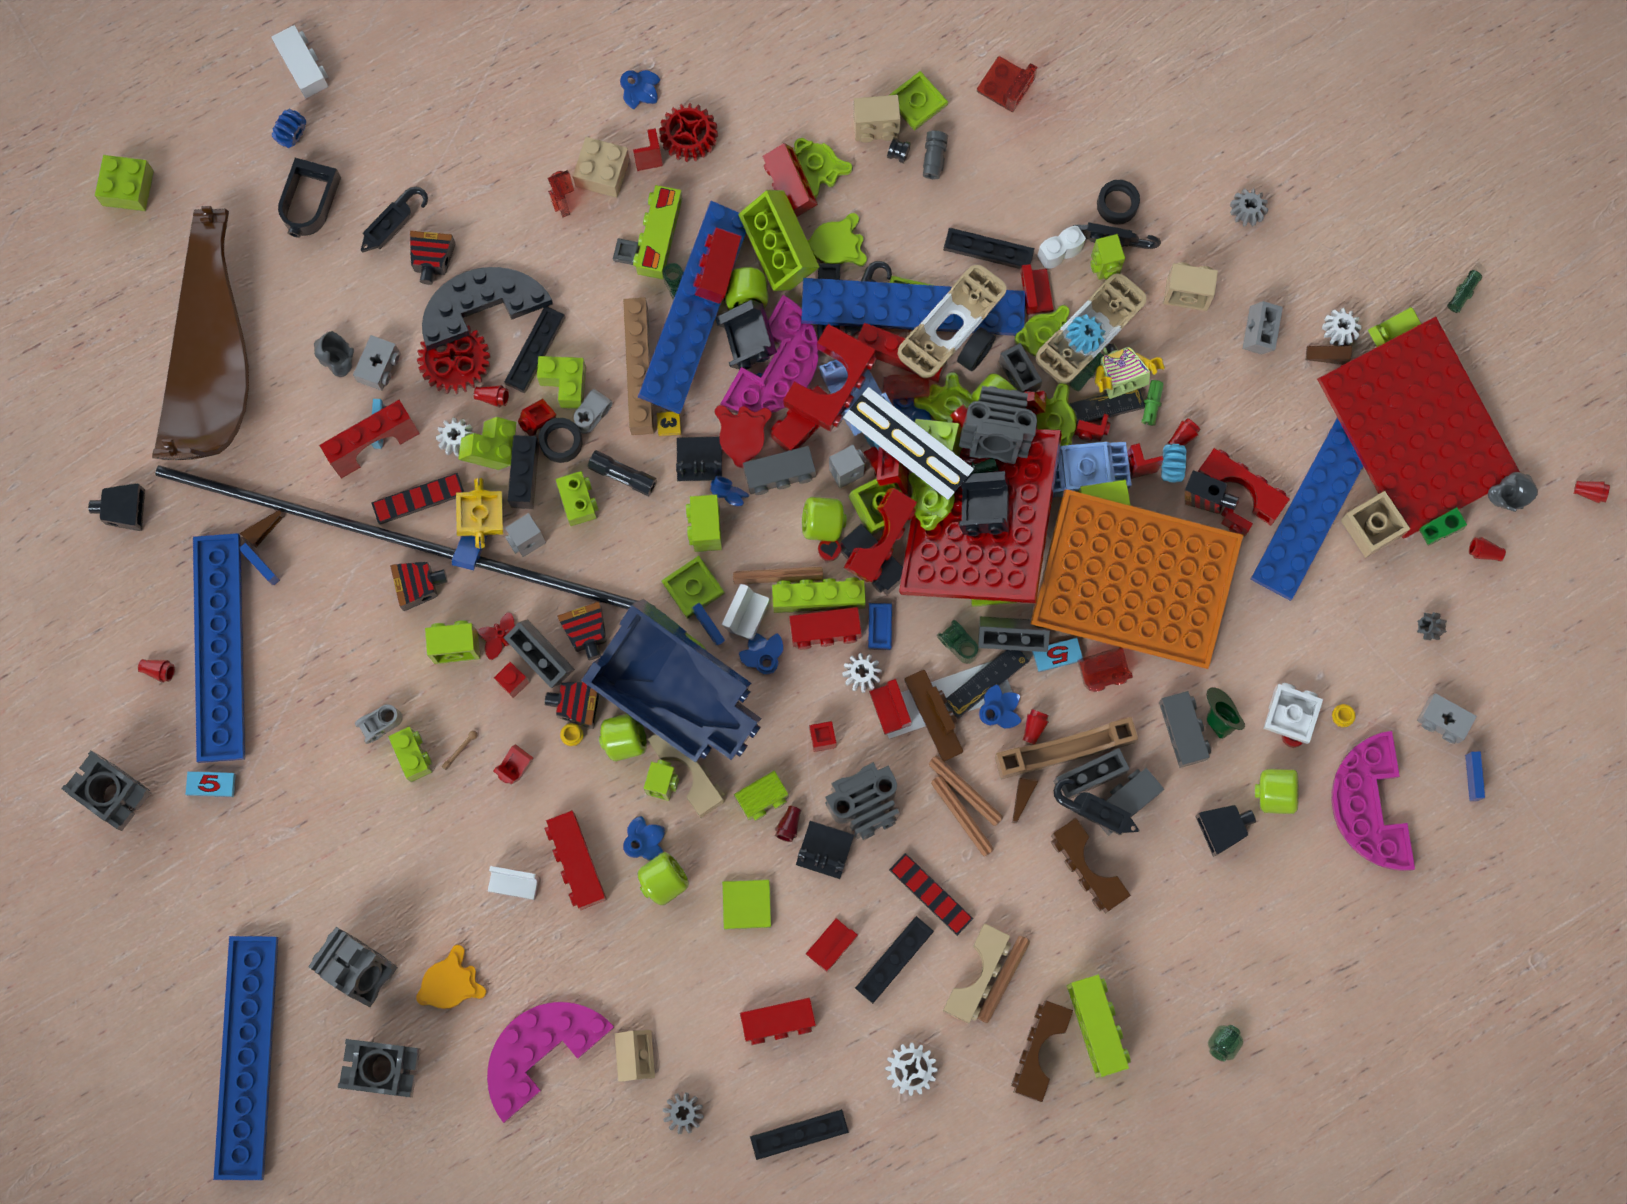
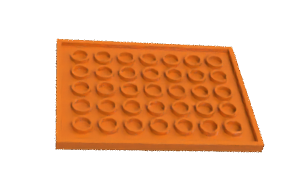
M1065 489L1030 624L1209 669L1243 535Z

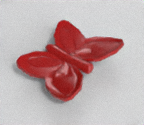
M510 612L501 618L500 624L495 623L494 628L487 626L478 629L479 635L486 641L485 653L489 660L498 657L502 650V642L504 646H509L504 637L516 626Z

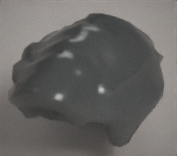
M334 331L327 332L315 341L314 354L320 364L328 367L337 377H344L350 372L354 348H350L349 343Z
M1513 472L1501 481V484L1492 486L1488 491V498L1495 506L1513 512L1529 505L1538 495V489L1532 477L1520 472Z

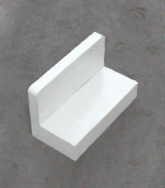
M740 584L722 626L730 633L753 640L771 600L768 597L754 593L749 586Z
M490 866L491 877L488 892L535 900L539 882L538 875Z

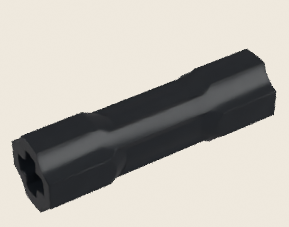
M597 450L593 452L588 462V469L619 481L648 497L651 495L657 482L656 477L643 471L635 470Z

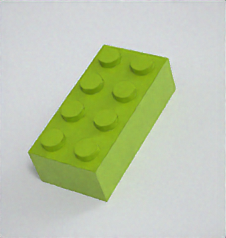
M766 190L738 214L773 291L792 290L803 281V278H807L819 268L784 190Z
M1098 974L1066 985L1096 1078L1129 1069L1128 1063H1131L1128 1050L1122 1047L1120 1040L1123 1039V1034L1120 1026H1115L1113 1016H1116L1112 1002H1108L1105 995L1108 992L1105 979H1100Z

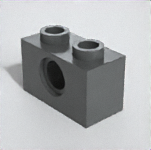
M1021 343L1000 354L999 363L1012 386L1017 391L1024 393L1040 390L1042 379Z

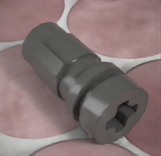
M927 132L925 149L927 150L923 164V177L939 179L940 172L943 171L945 160L943 153L946 151L948 135L944 132Z

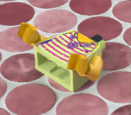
M1109 344L1103 349L1105 356L1101 358L1100 366L1096 369L1094 382L1099 387L1100 393L1106 389L1108 397L1112 399L1149 385L1150 371L1155 375L1157 369L1164 370L1165 366L1161 357L1150 360L1139 353H1135L1129 347L1118 351L1115 344Z

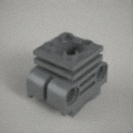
M982 386L978 401L971 403L968 407L961 431L959 447L969 448V457L995 458L1011 464H1015L1017 457L1027 458L1031 441L1035 436L1037 423L1035 414L1031 410L1026 409L1028 393H1022L1017 390L998 389L994 386Z
M90 750L89 756L79 767V769L85 772L84 775L75 772L69 782L63 785L61 789L103 821L109 823L117 830L123 831L135 815L134 811L140 809L151 792L118 766ZM116 783L117 789L114 797L110 801L105 802L104 795L107 787Z
M873 762L863 767L857 774L831 783L833 793L825 797L827 800L825 804L832 818L837 823L845 824L851 822L850 828L852 831L855 830L854 836L856 839L860 837L863 840L875 835L876 829L883 827L885 830L896 824L899 811L898 809L894 810L895 803L893 798L896 794L897 782L889 765L877 770ZM888 785L891 790L889 792H882L879 786ZM845 805L849 808V811L842 814L837 811V808Z
M335 927L333 932L328 935L326 942L319 952L314 955L312 962L308 966L334 988L368 1007L372 1006L382 985L392 977L398 968L397 965L338 927Z
M352 1039L345 1040L346 1046L343 1061L353 1063L352 1067L342 1066L338 1088L413 1098L416 1075H410V1070H417L420 1048ZM385 1055L391 1062V1072L386 1080L379 1082L373 1075V1064L378 1057Z

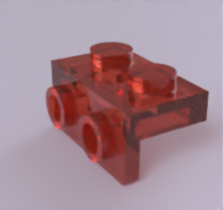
M557 171L548 178L551 189L548 193L555 212L560 211L562 218L571 215L565 195L573 192L574 188L569 171Z
M918 374L883 377V393L886 392L889 399L927 398L930 396L929 377L923 378Z
M1122 647L1077 660L1083 684L1089 691L1099 692L1104 690L1105 686L1111 684L1121 685L1126 683L1127 679L1133 678L1132 672L1128 669Z

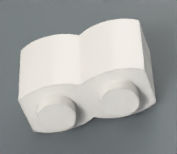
M1078 226L1068 227L1059 236L1045 240L1040 245L1037 257L1045 269H1052L1061 264L1064 259L1078 255L1084 247L1086 238Z

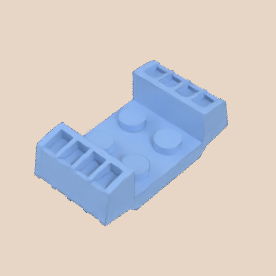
M835 359L819 366L820 374L829 393L832 394L839 391L848 378L844 365ZM868 369L864 375L866 380L860 390L856 388L853 393L855 398L850 408L868 387L891 404L886 392L882 394ZM845 407L841 415L844 416L849 409ZM844 418L854 436L862 433Z
M1098 442L1060 446L1052 498L1063 497L1065 489L1079 491L1080 486L1126 480L1127 489L1130 488L1132 484L1126 442Z

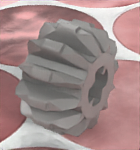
M1246 188L1242 190L1241 194L1237 192L1234 196L1235 200H1232L1230 203V207L1233 208L1230 213L1236 216L1235 223L1242 220L1243 227L1248 222L1252 227L1256 225L1257 221L1262 222L1264 215L1268 212V208L1265 207L1268 202L1262 199L1263 192L1256 195L1255 188L1250 193Z
M678 1093L675 1094L677 1103H674L671 1099L667 1100L672 1109L663 1108V1112L671 1114V1116L663 1119L664 1122L673 1120V1123L669 1126L670 1130L679 1125L678 1134H682L683 1126L686 1127L688 1133H691V1123L696 1128L700 1126L694 1120L695 1117L699 1119L704 1117L703 1114H696V1110L703 1108L702 1105L693 1106L698 1099L696 1096L688 1102L689 1093L684 1094L683 1101H681ZM682 1106H685L684 1109L688 1108L690 1112L686 1115L687 1119L684 1121L682 1117L678 1118L677 1116Z

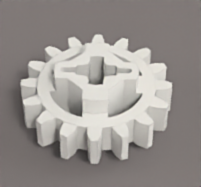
M910 1043L909 1049H906L902 1044L901 1052L894 1049L892 1052L895 1057L887 1058L892 1063L891 1066L885 1067V1070L891 1071V1075L887 1077V1080L893 1079L895 1081L892 1088L901 1087L900 1094H903L906 1089L909 1096L913 1095V1090H917L920 1095L922 1094L921 1088L923 1086L928 1090L930 1089L928 1081L936 1080L931 1076L932 1073L937 1072V1068H932L931 1065L936 1062V1059L929 1060L928 1056L931 1051L923 1053V1045H920L918 1049H914V1044ZM913 1053L912 1058L907 1061L899 1059L904 1054ZM921 1057L927 1064V1071L921 1068L919 1063ZM916 1059L915 1069L918 1072L917 1074L913 1073L906 1080L908 1070L905 1069V1066H910ZM895 1067L902 1072L903 1078L901 1082L896 1076ZM912 1079H923L920 1084L909 1086Z

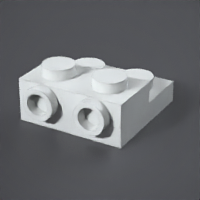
M1278 684L1274 689L1263 729L1306 744L1310 743L1323 699L1318 698V694L1311 691L1301 692L1295 690L1296 687L1291 684Z

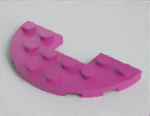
M782 295L768 320L773 340L780 345L762 377L760 378L741 367L720 405H725L733 413L738 414L739 408L743 405L754 412L764 407L769 408L772 413L786 408L783 405V399L794 381L808 388L812 381L818 362L816 333L813 325L801 323L802 309L788 297Z
M1392 731L1382 732L1365 739L1355 746L1339 765L1331 792L1333 815L1342 836L1360 856L1387 869L1413 871L1415 870L1408 823L1384 825L1377 780L1398 778L1400 775Z
M553 1002L538 1005L523 1012L510 1022L495 1042L487 1069L490 1099L502 1122L505 1123L541 1092L540 1088L527 1074V1071L563 1041L575 1057L579 1059L615 1027L596 1011L569 1002Z

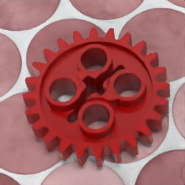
M469 325L467 329L470 336L443 345L447 347L443 352H438V347L427 351L425 343L420 342L423 349L417 350L418 355L421 356L417 358L418 364L421 365L418 367L419 371L424 373L422 375L424 380H429L430 387L436 384L437 391L445 387L446 394H449L451 389H454L455 393L458 394L459 388L467 392L468 385L475 388V380L482 382L480 374L487 375L484 367H490V363L486 359L491 358L490 353L486 352L489 350L488 344H483L485 342L484 337H478L479 333L477 330L471 333ZM462 344L470 345L466 350L459 349ZM463 365L471 366L467 371L460 370ZM441 367L449 368L445 373L438 372Z

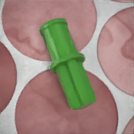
M1151 380L1147 399L1144 400L1145 409L1141 421L1143 424L1148 422L1147 425H1156L1158 408L1162 405L1160 399L1163 383L1161 381Z

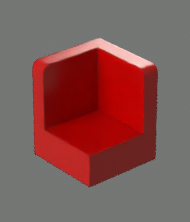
M832 721L809 725L814 752L837 748Z

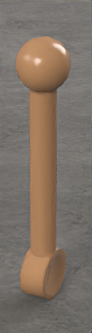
M476 731L469 732V737L445 761L442 768L447 770L469 742L477 738Z

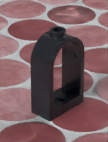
M299 158L294 159L278 203L279 215L287 227L290 236L300 238L301 236L312 235L323 227L341 180V176L336 168ZM305 176L327 182L315 216L305 223L289 221L287 214L300 177Z

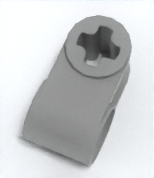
M595 389L589 392L584 402L574 413L575 424L582 434L593 431L600 420L609 412L613 401Z
M383 705L372 713L358 719L355 725L361 729L365 736V743L370 744L398 727L402 722V714L394 706ZM389 711H393L394 718L386 722L385 715Z

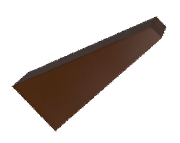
M1307 346L1305 360L1344 365L1351 360L1352 346Z
M278 510L239 534L257 548L285 516Z
M1019 778L1012 823L1018 822L1038 781Z

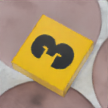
M675 412L657 413L659 437L681 435L680 414Z

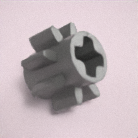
M1424 613V617L1417 621V633L1424 634L1423 639L1440 640V636L1447 632L1445 625L1447 620L1440 619V613Z

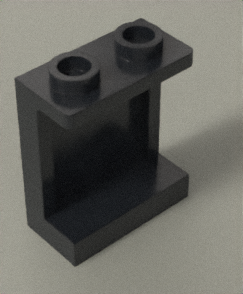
M750 300L715 317L717 326L725 328L734 359L729 362L731 368L740 370L742 367L748 370L752 367L751 365L757 362H765L770 359V356L777 353L763 303Z
M1006 472L969 474L960 485L962 488V521L959 522V527L963 535L978 536L981 533L998 535L1002 532H1008L1009 479Z

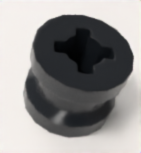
M893 137L887 158L898 159L900 163L904 164L911 143L908 141L901 142L898 138Z

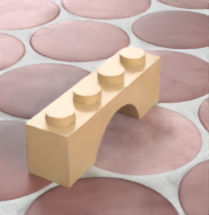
M656 734L648 738V742L660 760L679 761L691 770L693 784L687 799L700 818L724 803L722 796L725 794L717 783L715 785L711 783L709 777L712 775L704 764L700 766L698 762L692 761Z
M984 923L973 945L982 961L981 975L977 982L970 987L954 988L943 1009L944 1012L968 1024L971 1019L976 1021L981 1011L978 1004L981 998H987L992 987L988 985L991 976L996 978L1001 968V964L998 961L1001 955H1007L1012 944L1008 942L1009 935Z

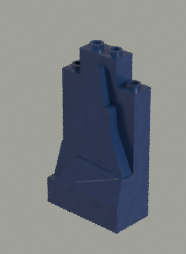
M645 599L632 604L619 623L621 625L620 629L602 656L592 663L581 681L694 762H697L700 758L705 759L712 750V747L730 760L736 755L741 757L748 747L745 742L749 736L754 738L761 728L758 723L762 718L740 703H744L751 693L748 688L752 683L686 636L687 631Z

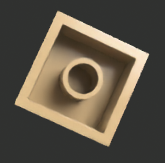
M898 95L854 98L853 120L855 141L868 143L877 139L891 141L893 137L899 138L900 111Z
M585 137L573 173L575 187L617 198L630 160L628 148Z
M1185 262L1173 263L1166 280L1163 304L1207 311L1215 295L1218 270H1212L1209 266L1194 267Z
M1385 491L1346 513L1341 519V522L1365 558L1401 538L1410 530Z

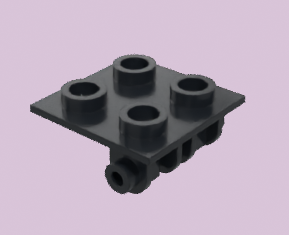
M720 436L676 438L677 482L715 480L716 476H722Z
M810 821L799 850L796 866L840 879L854 834Z

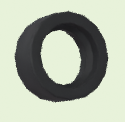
M1122 179L1112 180L1101 188L1097 199V210L1105 221L1112 224H1124L1136 215L1140 204V194L1132 183ZM1113 191L1127 194L1131 199L1130 209L1124 213L1111 211L1106 206L1105 199L1107 195Z
M978 328L963 347L957 362L969 371H974L990 351L996 337L984 328Z
M553 418L546 422L538 436L539 445L544 455L557 463L569 462L576 458L583 445L579 428L574 422L566 418ZM557 428L568 429L574 436L572 447L561 453L551 450L547 442L549 434Z

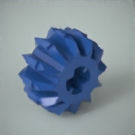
M290 108L284 110L275 122L272 137L283 147L290 148L295 146L306 129L305 117L296 110L293 111Z

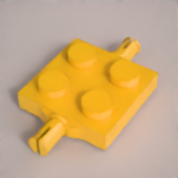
M478 478L474 479L475 490L456 493L457 536H475V547L480 549L479 541H481V548L485 547V536L503 534L502 491L490 492L484 490V479L479 478L480 485H478Z

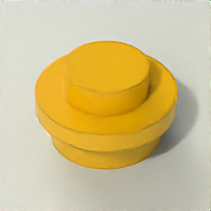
M1340 704L1333 709L1332 720L1339 727H1348L1355 721V711L1349 705Z
M569 723L561 729L560 738L565 745L577 746L583 740V730L579 725Z

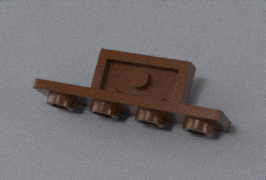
M925 670L906 677L904 681L941 759L945 762L962 754L963 749L954 732L957 720L953 712H948L945 706L947 699L943 691H938L936 686L933 687Z

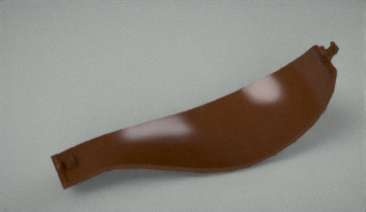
M202 206L201 209H194L164 399L155 448L152 454L153 459L193 460L220 454L230 446L239 432L246 412L249 392V365L245 340L224 255V240L229 211L226 208L212 209L211 206Z

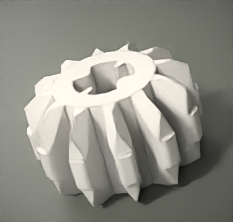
M1342 308L1340 312L1333 310L1331 315L1325 317L1326 323L1323 324L1322 330L1327 331L1324 334V338H1332L1330 345L1337 341L1338 346H1343L1344 342L1349 346L1353 340H1357L1361 325L1357 324L1360 320L1359 317H1352L1353 311L1346 314L1345 308Z
M453 417L451 424L444 420L445 428L438 427L440 434L436 436V440L440 442L439 448L441 450L445 449L447 455L454 451L455 456L458 457L461 438L472 434L473 428L470 424L466 425L464 419L457 422V419ZM455 434H459V436H457L456 438L457 440H453V438H455Z
M859 653V660L851 656L850 662L852 664H844V668L849 671H844L842 675L848 678L845 681L847 686L854 683L853 691H856L858 686H861V692L865 693L866 685L869 689L873 690L874 684L872 682H880V678L876 675H880L882 670L876 668L879 665L878 660L870 663L872 655L869 654L866 660H864L863 654ZM861 668L864 669V672H868V674L865 673L863 678L858 674Z

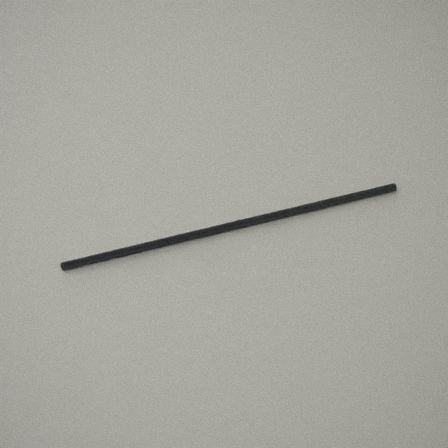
M158 465L155 475L161 478L452 560L456 551L454 548ZM482 556L479 557L476 567L627 610H629L632 604L638 602L634 599Z

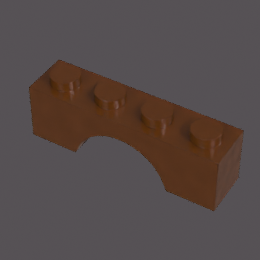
M1074 818L1051 835L1053 839L1051 841L1052 846L1058 853L1062 852L1066 857L1065 864L1071 872L1076 871L1080 877L1078 880L1079 884L1085 892L1090 891L1094 897L1092 902L1099 911L1103 910L1106 914L1131 896L1118 876L1102 877L1093 873L1088 868L1084 859V847L1089 839V835L1077 818Z
M1047 1000L1044 1001L1043 1005L1038 1004L1034 1016L1038 1019L1035 1028H1030L1027 1036V1041H1030L1028 1050L1023 1049L1019 1063L1023 1065L1020 1073L1015 1072L1011 1086L1015 1087L1013 1093L1040 1103L1043 1102L1050 1079L1040 1067L1038 1059L1039 1050L1043 1042L1050 1036L1066 1033L1073 1010Z

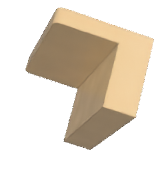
M651 1030L615 1033L618 1081L655 1078Z

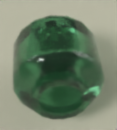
M1233 1025L1218 1026L1208 1040L1210 1054L1219 1061L1233 1060L1244 1043L1240 1030Z

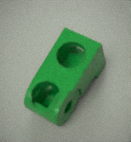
M1456 507L1424 525L1419 531L1429 546L1464 530L1467 523Z

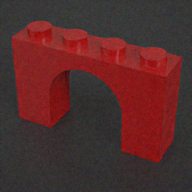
M828 324L817 342V349L844 365L848 373L846 383L839 391L822 395L794 381L783 399V405L831 432L834 426L838 428L843 419L842 412L845 407L850 408L855 398L853 393L856 388L861 389L866 380V377H864L868 369L872 370L877 358H875L876 349Z
M399 399L319 446L330 465L342 479L361 468L356 458L370 444L383 438L395 437L401 445L420 433Z

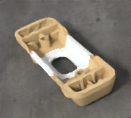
M973 265L968 268L937 306L901 343L898 348L900 360L923 378L934 376L1004 297L1006 293L1005 283L981 265ZM951 314L959 315L964 321L960 330L950 340L946 341L939 338L936 330Z
M1117 273L1110 276L1091 298L1038 350L1036 361L1040 368L1058 383L1065 384L1071 382L1143 308L1146 303L1145 293L1122 274ZM1086 314L1089 319L1095 316V322L1102 323L1101 328L1106 331L1102 336L1105 340L1099 346V349L1095 352L1090 351L1088 354H1084L1082 350L1076 352V346H1069L1071 339L1066 338L1067 333H1069L1067 327L1073 322L1072 320Z

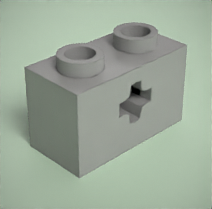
M1265 301L1250 306L1242 349L1261 355L1276 349L1283 307Z
M370 335L353 373L356 381L382 391L384 385H388L391 379L390 372L393 365H396L400 358L396 344Z
M854 445L829 457V471L839 488L864 476V462L866 459L860 449L856 450Z
M529 513L505 527L508 532L505 538L514 553L520 552L522 557H525L546 543L541 531Z
M1434 693L1427 700L1417 721L1422 723L1421 726L1430 732L1436 731L1443 735L1442 738L1455 744V742L1460 743L1465 740L1477 716ZM1444 716L1447 717V722H1448L1447 725L1444 724V721H1445V719L1443 718Z

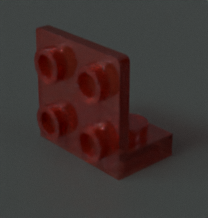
M998 56L977 87V92L1013 113L1034 82L1038 67L1030 63L1026 70L1024 68L1021 69Z

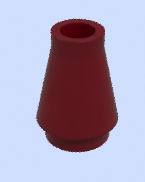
M788 806L787 811L775 828V836L785 842H793V839L797 838L801 809L795 806Z

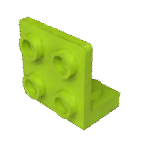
M1410 307L1383 323L1368 329V332L1378 347L1422 323L1414 309Z

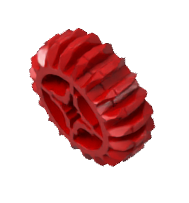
M689 103L688 108H684L683 104H680L679 110L672 107V114L666 112V119L661 120L662 127L659 128V134L661 135L659 138L660 142L664 143L663 149L669 150L670 156L676 154L678 161L683 156L685 161L688 162L689 157H693V160L697 161L698 155L704 158L706 156L705 151L711 153V146L716 145L715 138L718 137V131L716 130L717 123L713 122L714 116L708 115L707 109L701 111L699 104L692 108V104ZM679 124V130L675 132V135L671 136L673 128ZM706 129L705 136L701 141H698V135L701 134L702 130Z

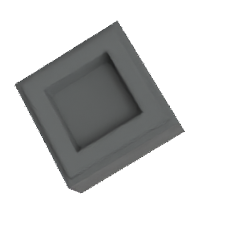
M618 238L613 261L633 265L635 253L639 251L638 242Z

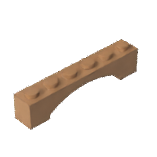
M646 297L623 299L629 428L631 435L654 434L652 403L638 398L649 367Z
M1132 717L1068 737L999 752L995 755V761L1002 780L1135 744L1138 736Z

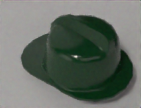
M1209 688L1206 693L1210 704L1207 723L1216 735L1223 739L1235 730H1243L1245 723L1232 699L1221 689Z

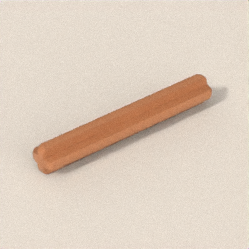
M822 567L733 572V582L736 585L823 579Z
M939 756L931 759L929 766L938 775L942 776L952 788L993 826L999 824L1003 816Z
M942 776L933 779L931 782L932 786L984 857L989 855L994 850L992 845Z
M1023 936L1017 938L977 1017L980 1021L984 1023L990 1021L1030 943V940Z

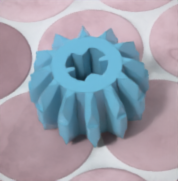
M1087 314L1074 318L1073 322L1067 327L1069 333H1067L1066 338L1071 339L1069 346L1075 345L1076 352L1082 350L1084 354H1088L1090 351L1095 352L1105 340L1102 336L1106 331L1100 329L1102 323H1096L1095 316L1089 319Z
M1179 444L1164 446L1162 454L1164 460L1161 466V478L1163 481L1172 483L1183 481L1187 453L1185 446Z

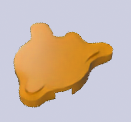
M454 945L445 960L435 963L428 968L423 976L421 988L416 995V1000L420 1005H432L437 1008L450 1009L460 1005L466 999H482L486 996L485 987L476 982V968L473 966L464 968L462 966L465 955L464 947Z

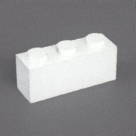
M295 25L271 37L305 99L328 87L325 81L328 75L323 66H317L316 61L318 58L312 48L308 50L305 45L309 42L303 31L298 32Z

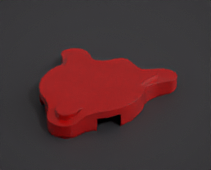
M718 405L714 412L721 423V447L733 459L735 466L743 468V463L748 462L761 451L765 439L764 426L771 418L772 412L767 407L754 412L743 405L739 408L738 414L734 415L725 405Z

